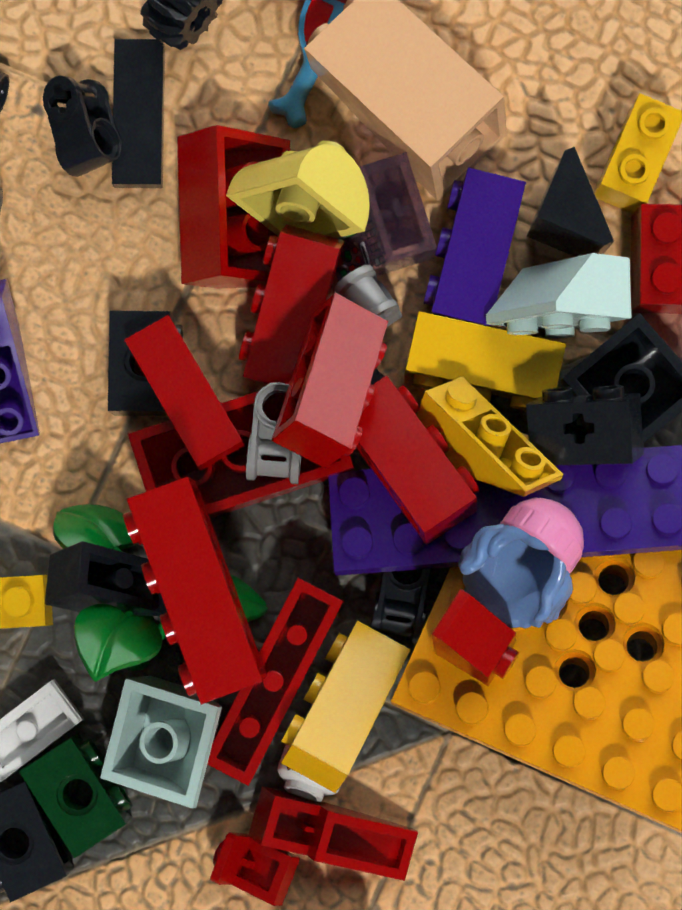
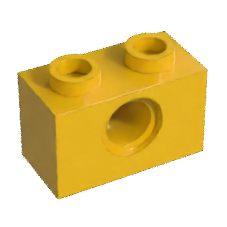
M638 94L629 109L594 191L596 199L632 214L641 204L648 203L682 123V110L644 94Z

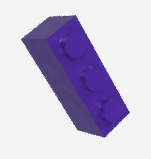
M469 167L464 182L454 180L447 209L456 211L452 229L442 227L435 254L437 257L444 258L440 277L430 275L423 304L432 306L431 314L491 326L486 324V314L498 298L526 185L525 181Z

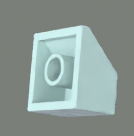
M153 676L126 678L100 778L192 809L196 808L222 706L213 700L201 705L197 694L188 696L184 686Z

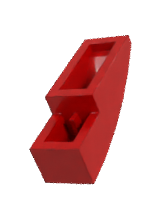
M262 786L248 836L261 846L306 855L316 862L405 881L418 831L326 802L309 801L291 793Z

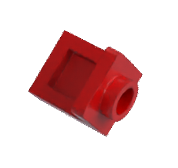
M229 832L215 851L213 857L214 868L210 880L219 885H233L273 906H282L300 857L288 851L261 846L248 836L247 833Z

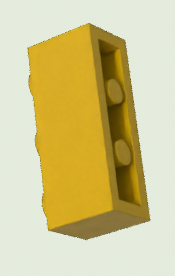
M419 311L404 376L413 377L412 385L427 390L463 376L489 402L492 395L511 399L510 407L527 411L526 404L542 397V390L557 388L566 343L530 335H509L507 330Z
M358 620L348 637L339 632L325 657L327 661L333 663L326 677L317 673L303 699L312 704L305 718L295 714L281 742L290 746L281 764L336 793L347 778L411 649Z

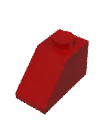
M462 589L459 590L432 633L436 655L487 686L490 685L495 675L504 679L519 655V651L513 648L516 643V632Z

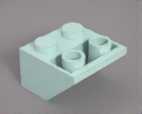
M590 253L523 268L486 314V324L507 326V334L531 335L538 333V329L545 330L546 338L574 337L575 328H580L581 332L611 330L610 322L631 319L630 258Z

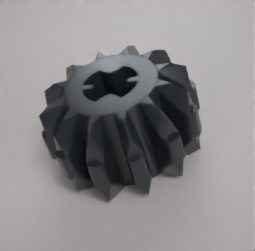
M147 0L140 11V14L143 16L142 25L159 42H164L170 47L182 50L189 43L195 44L199 36L204 31H208L211 21L217 18L216 10L223 0Z

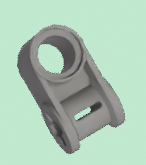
M370 264L353 270L334 287L333 291L387 320V327L402 318L399 305L385 286L377 280L376 272Z
M282 382L269 383L262 387L256 395L252 433H250L248 443L246 480H255L257 476L289 478L291 484H299L301 456L271 441L277 421L270 420L266 416L264 408L270 396L277 393L286 394L289 384ZM263 456L284 457L286 461L263 460Z

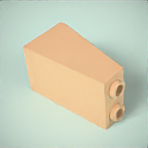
M347 0L343 11L330 24L324 23L312 33L308 40V45L304 48L311 69L437 201L452 188L454 180L459 181L466 174L468 167L473 168L507 135L504 96L399 0Z

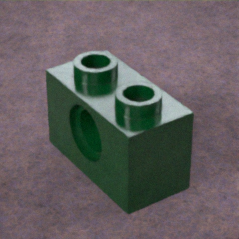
M79 733L19 771L74 859L125 826L132 818L128 809L133 806L128 794L121 785L111 784L109 781L100 778L102 772L100 767L104 764V758L95 743L90 738L83 741ZM82 779L90 784L93 790V798L90 804L80 805L71 799L69 785L72 780Z

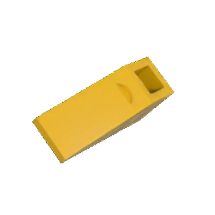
M463 376L425 391L417 417L425 428L434 425L441 433L449 447V451L444 454L455 469L463 465L474 479L523 497L562 479L564 474Z

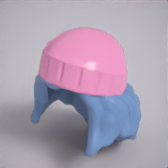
M535 497L519 502L510 508L499 525L481 528L474 535L472 542L462 550L458 567L463 574L464 591L473 596L510 628H529L530 626L540 628L544 622L551 623L553 620H557L560 611L573 592L570 573L582 557L584 549L583 529L571 510L557 501Z

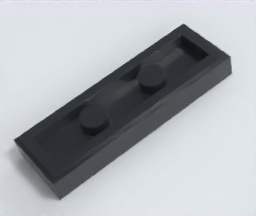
M157 39L114 40L113 120L122 143L121 156L112 162V185L114 188H163L165 43H161Z

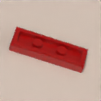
M169 315L124 339L200 471L245 446Z

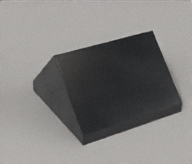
M575 147L564 151L555 168L527 237L574 257L590 253L604 254L614 242V239Z

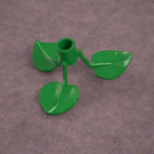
M83 504L67 507L60 512H56L52 529L53 536L63 549L81 541L117 551L136 545V543L133 544L123 519V513L113 508ZM231 575L247 621L255 620L266 614L268 607L264 599L244 581ZM94 604L81 610L74 623V639L78 654L93 681L97 682L121 669L138 671L148 667L151 659L159 653L162 640L165 639L161 622L156 624L153 616H136L131 610L124 613L119 608L109 604Z

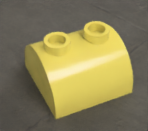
M320 141L317 146L298 152L285 151L280 157L246 166L233 177L226 193L229 199L278 237L280 231L288 224L339 238L365 232L369 217V193L365 178L359 166L346 152L345 148L333 141Z

